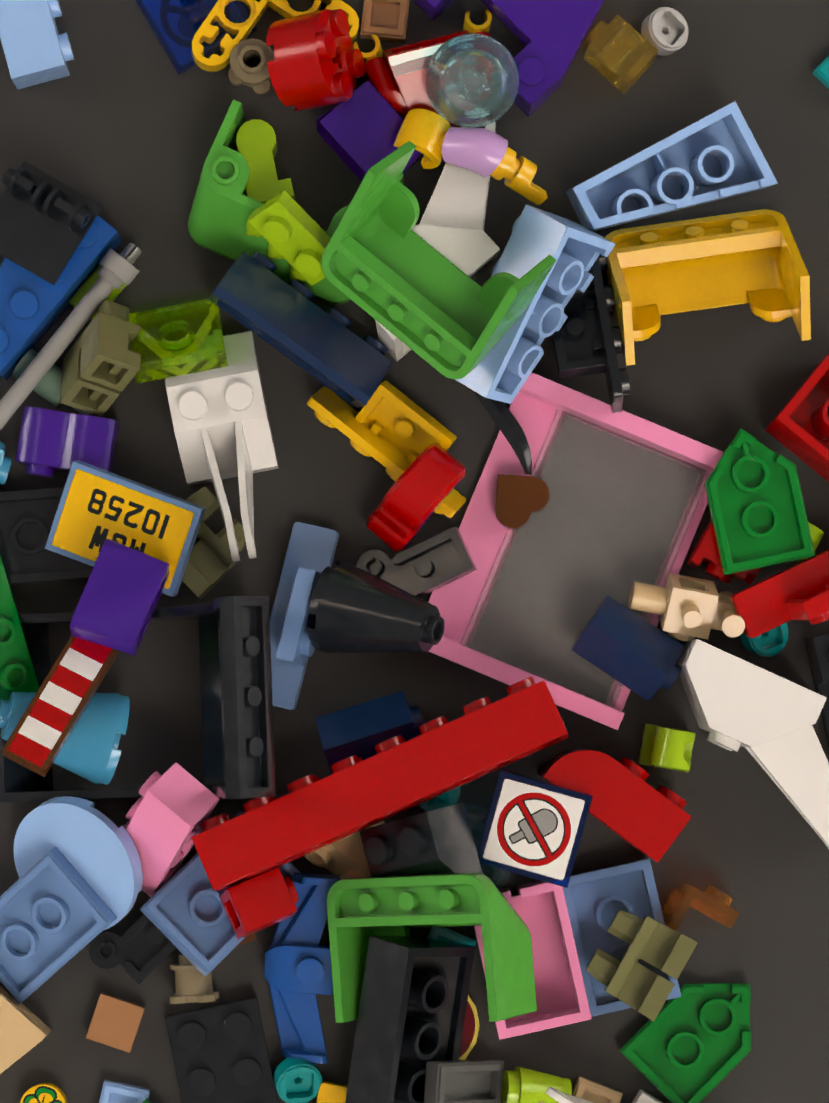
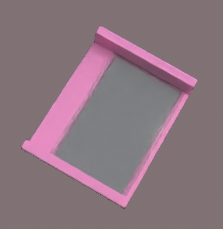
M531 373L510 404L509 410L519 423L528 441L532 460L531 475L525 473L516 453L500 430L458 529L477 570L432 591L428 603L438 608L440 617L444 619V632L440 642L437 645H433L428 652L507 685H512L529 677L533 678L535 684L545 680L555 705L618 730L625 714L622 710L631 690L571 649L607 595L629 609V596L634 581L666 587L669 573L679 574L708 504L704 483L724 452L624 410L612 413L611 405ZM498 474L534 476L542 479L549 487L550 498L546 507L537 513H531L529 521L520 529H507L496 518ZM629 609L657 628L660 621L659 614Z

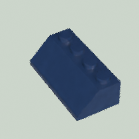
M243 251L214 289L208 300L355 409L365 406L393 363L385 357L388 349L368 334L361 339L350 331L348 327L351 321L334 308L329 306L325 312L311 302L314 294L298 281L292 279L287 284L276 276L274 271L277 269V266L257 251L252 256H249Z

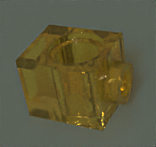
M617 14L609 24L603 20L600 21L586 37L585 42L589 46L586 49L584 60L625 95L654 63L659 50Z

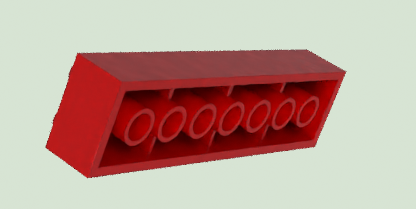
M532 677L523 679L507 687L506 690L509 696L494 703H491L488 696L478 699L462 707L465 715L451 722H448L445 716L433 719L419 726L421 735L405 741L401 735L393 737L375 746L377 755L363 761L357 755L348 757L331 765L334 774L319 780L318 776L308 775L288 784L287 787L290 793L278 799H276V796L258 797L243 805L246 813L233 818L232 814L226 815L224 813L199 824L202 832L191 838L213 890H227L230 887L271 871L352 835L359 830L370 827L568 739V731L545 680L535 684Z

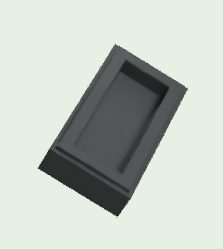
M493 1058L427 1061L424 1103H501L504 1061Z

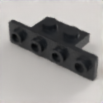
M600 254L588 272L594 276L593 280L584 293L579 290L575 291L564 308V314L568 318L559 332L555 331L552 334L559 379L605 373L612 413L622 412L623 396L630 395V382L627 368L618 367L616 354L623 353L622 337L619 326L611 327L609 312H615L614 293L611 284H603L601 271L608 270L607 258Z

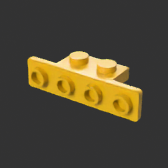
M387 380L379 385L360 412H357L325 386L314 393L307 401V405L314 410V415L321 423L330 428H337L350 439V443L356 451L364 456L373 457L386 467L387 474L395 482L430 444L438 443L447 451L457 439L455 434ZM453 489L434 512L452 518L466 502V498Z

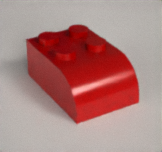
M576 749L557 755L539 773L540 777L564 795L584 800L583 809L657 863L691 819V816L683 811L687 804L684 799L666 786L659 785L657 790H655L645 782L650 774L629 758L622 757L618 762L611 756L599 751Z

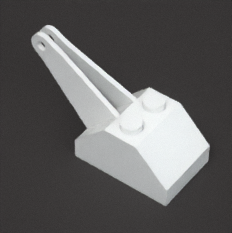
M474 109L465 116L462 128H474L476 125H483L485 129L496 133L495 119L489 111ZM446 163L420 224L415 225L412 231L478 285L483 287L486 281L491 278L492 269L500 258V248L484 232L490 175L484 178L473 171ZM375 320L379 342L388 349V353L398 362L412 349Z
M252 331L208 339L185 375L178 376L163 363L172 423L186 482L191 486L213 481L227 530L233 562L240 561V554L222 479L238 476L244 536L249 559L257 558L254 542L253 473L279 468ZM194 342L165 347L163 349L181 363Z
M701 640L688 641L677 663L682 667L679 677L699 728L709 732L706 740L729 751L734 750L738 752L740 746L745 747L829 850V762L812 726L816 724L827 697Z

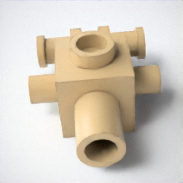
M669 573L666 587L636 581L632 584L628 604L629 609L659 614L662 631H666L674 639L691 641L697 637L708 640L711 629L723 631L728 637H738L745 630V622L736 613L731 601L733 593L729 591L718 593L714 581Z

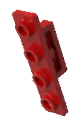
M829 549L731 596L736 613L745 622L744 632L747 637L755 638L790 620H807L811 625L829 620Z

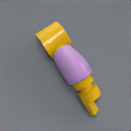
M412 109L408 111L393 146L400 148L408 141L412 142L417 146L415 150L424 154L421 161L423 169L438 167L443 158V161L447 164L473 171L484 178L489 175L498 181L505 178L504 184L537 206L541 205L548 198L547 192L532 182L537 171V165L524 156L517 159V152L508 147V141L502 136L485 128L451 127L449 122L441 115L426 109Z

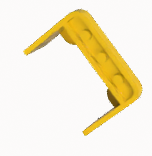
M768 209L624 228L615 230L605 236L606 239L616 244L607 257L608 284H611L615 300V312H613L614 325L620 327L623 346L622 354L626 366L635 365L634 341L646 340L660 329V315L749 303L753 314L768 322H779L787 317H792L801 341L811 340L810 275L788 223L780 212Z

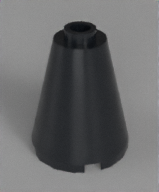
M339 560L335 561L337 564L336 568L327 566L314 586L308 614L316 615L315 629L308 628V637L312 646L320 652H428L433 645H437L443 636L444 619L440 617L436 606L349 562Z

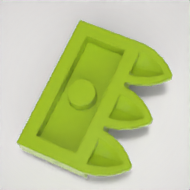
M285 190L250 214L246 223V235L264 237L269 242L268 257L285 259L291 265L290 279L307 281L313 286L326 277L322 270L321 258L331 237Z

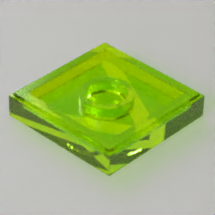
M203 299L129 314V322L142 326L139 333L130 343L131 351L141 354V368L134 376L136 384L228 366L220 310L210 300Z

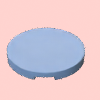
M71 796L49 799L28 813L16 831L14 861L19 879L50 850L57 847L117 916V919L105 928L108 929L129 913L138 893L142 890L143 871L137 848L123 826L118 828L107 816L94 808L95 804L93 802Z

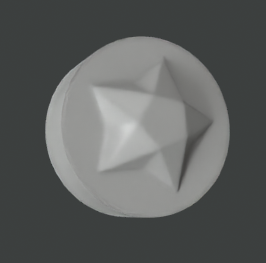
M660 7L646 16L642 22V39L648 49L657 55H671L682 48L687 42L689 35L687 22L673 8Z

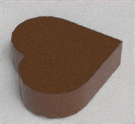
M498 474L495 510L499 523L511 530L520 529L525 526L530 519L531 513L543 510L549 502L550 492L546 482L534 476Z

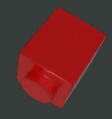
M279 867L230 887L219 897L238 940L286 920L298 911L295 905L298 902L296 888L288 876H282Z

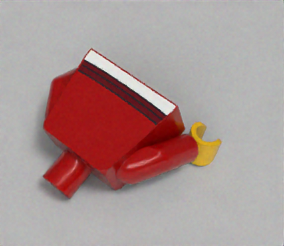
M468 10L465 13L463 31L386 50L382 49L377 35L371 34L375 48L369 53L361 52L365 61V71L371 84L401 117H406L408 111L412 109H426L441 115L449 122L451 127H460L458 115L477 109V100L486 95L496 67L492 38L489 34L492 14L489 10H484V24L475 25L470 21V11ZM357 41L354 42V49H359Z

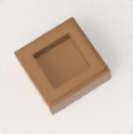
M364 0L360 38L373 40L371 34H375L380 41L406 43L410 0Z
M102 992L98 999L86 1039L130 1053L146 1006Z

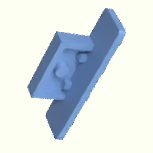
M295 522L293 525L270 617L273 706L288 710H295L297 707L308 659L315 651L308 637V628L315 629L316 615L308 614L309 603L314 586L322 571L327 566H332L339 533L335 530L302 522Z

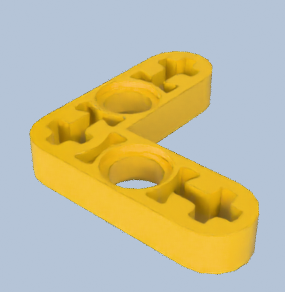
M218 0L193 37L192 57L194 62L205 71L216 72L224 69L230 63V56L234 47L248 37L267 7H270L285 18L319 11L321 3L328 5L325 9H342L348 18L349 34L352 43L358 34L359 18L356 11L342 0H314L312 7L304 12L293 10L287 0H261L260 2L256 0ZM241 1L249 7L251 14L245 22L233 23L226 18L224 10L230 2ZM218 22L226 32L237 36L235 39H232L226 33L220 42L222 55L212 54L208 59L204 57L202 43L211 44L219 35V27L213 24Z

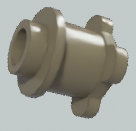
M254 38L238 43L230 56L229 81L235 86L245 85L250 87L257 95L268 93L271 85L267 61L275 60L274 52L270 46H266L264 41ZM253 58L260 61V64L254 68L245 65L248 60Z
M183 954L178 955L179 963L170 964V970H175L176 993L173 996H169L170 1004L214 1002L216 999H219V991H213L212 971L204 977Z

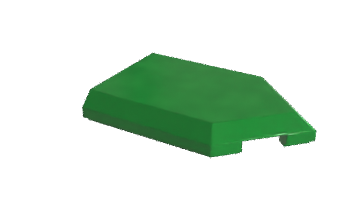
M742 428L738 430L704 483L724 575L815 556L796 464L781 454L778 455Z
M684 983L680 987L681 997L667 1000L655 1021L653 1022L649 1019L619 1051L671 1103H700L751 1051L750 983Z

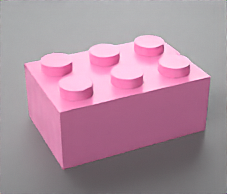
M549 878L517 885L519 895L511 896L508 888L499 889L530 931L537 1011L495 1022L499 1040L592 1019L562 882L559 879ZM474 926L485 976L482 927Z

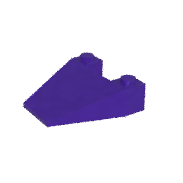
M455 0L412 1L434 21ZM481 0L526 46L498 73L497 87L527 117L531 116L561 87L605 0Z

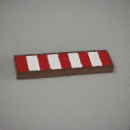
M71 636L3 747L2 755L45 777L120 651Z

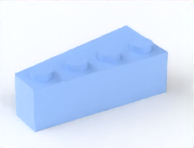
M736 101L565 193L582 226L591 229V231H596L765 189L778 183Z
M526 204L522 214L516 219L512 227V235L501 258L497 260L492 269V276L500 272H506L520 279L549 254L557 261L523 314L475 369L464 378L455 380L485 398L511 404L544 354L540 346L545 337L551 336L555 331L559 332L568 318L564 314V308L576 290L585 292L594 278L592 274L588 273L600 254L607 258L616 244L572 220Z

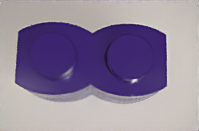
M24 406L15 461L19 464L27 465L25 472L27 474L53 478L54 470L70 472L72 462L75 460H80L112 472L120 424L116 420Z

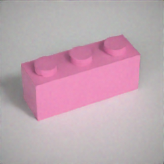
M177 762L163 775L156 771L146 780L138 792L142 797L136 801L126 814V818L129 821L123 826L137 848L143 871L142 890L150 897L180 869L194 844L191 837L201 832L199 824L208 820L219 801V798Z

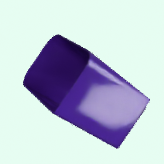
M367 80L353 91V95L348 101L337 103L317 119V131L362 182L371 167L398 149L393 144L404 119L396 113L395 109ZM414 150L402 174H405L424 154Z
M107 538L70 623L71 636L136 656L151 620V615L157 606L168 579L169 564Z

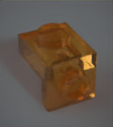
M685 883L682 890L675 887L662 909V912L668 915L664 923L674 930L678 929L690 906L730 929L733 927L740 912L729 907L734 898L709 885L704 893L688 883Z

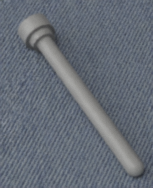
M110 248L99 262L102 265L97 272L100 277L0 400V430L113 289L119 290L124 283L129 286L140 272L113 249Z

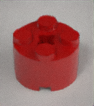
M325 9L277 20L269 27L266 46L274 45L275 60L267 61L268 72L278 98L286 107L295 106L294 111L299 112L346 102L352 97L353 91L356 89L357 77L364 76L365 61L361 51L353 47L349 34L348 18L342 9Z

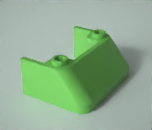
M233 99L203 165L188 218V230L192 240L199 247L233 262L238 259L243 251L249 256H252L255 251L259 252L277 266L274 274L289 284L292 280L290 279L291 265L285 259L268 257L269 242L264 237L246 235V223L250 214L264 203L243 195L250 177L249 166L246 159L232 148L236 142V134L246 119L242 103ZM401 174L398 181L403 184L404 174ZM348 206L341 208L334 215L328 230L325 231L331 238ZM326 277L313 286L307 281H298L309 289L315 298L326 303L341 305L351 300Z
M408 141L367 171L322 255L321 266L326 278L336 288L439 373L450 379H461L478 366L523 314L557 260L549 254L520 279L510 273L500 272L489 278L483 287L478 285L412 231L419 218V204L415 195L398 181L417 147Z
M481 873L361 877L337 881L329 889L326 902L336 1023L358 1019L369 937L410 936V928L481 926L489 1022H498L537 1011L530 931L521 917L487 876Z

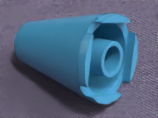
M12 692L9 701L0 700L2 739L8 741L37 692ZM95 693L53 763L95 784L108 785L115 773L122 750L117 749L121 734L126 735L130 710L129 697L120 695V693Z

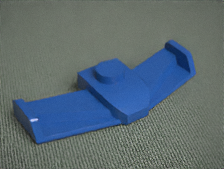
M294 872L292 882L298 894V902L295 903L298 911L288 919L277 923L271 945L265 951L264 978L269 983L281 1053L285 1058H301L311 1063L320 1064L328 1062V1053L316 994L332 995L333 980L330 944H319L328 917L327 894L331 886L340 881V875Z

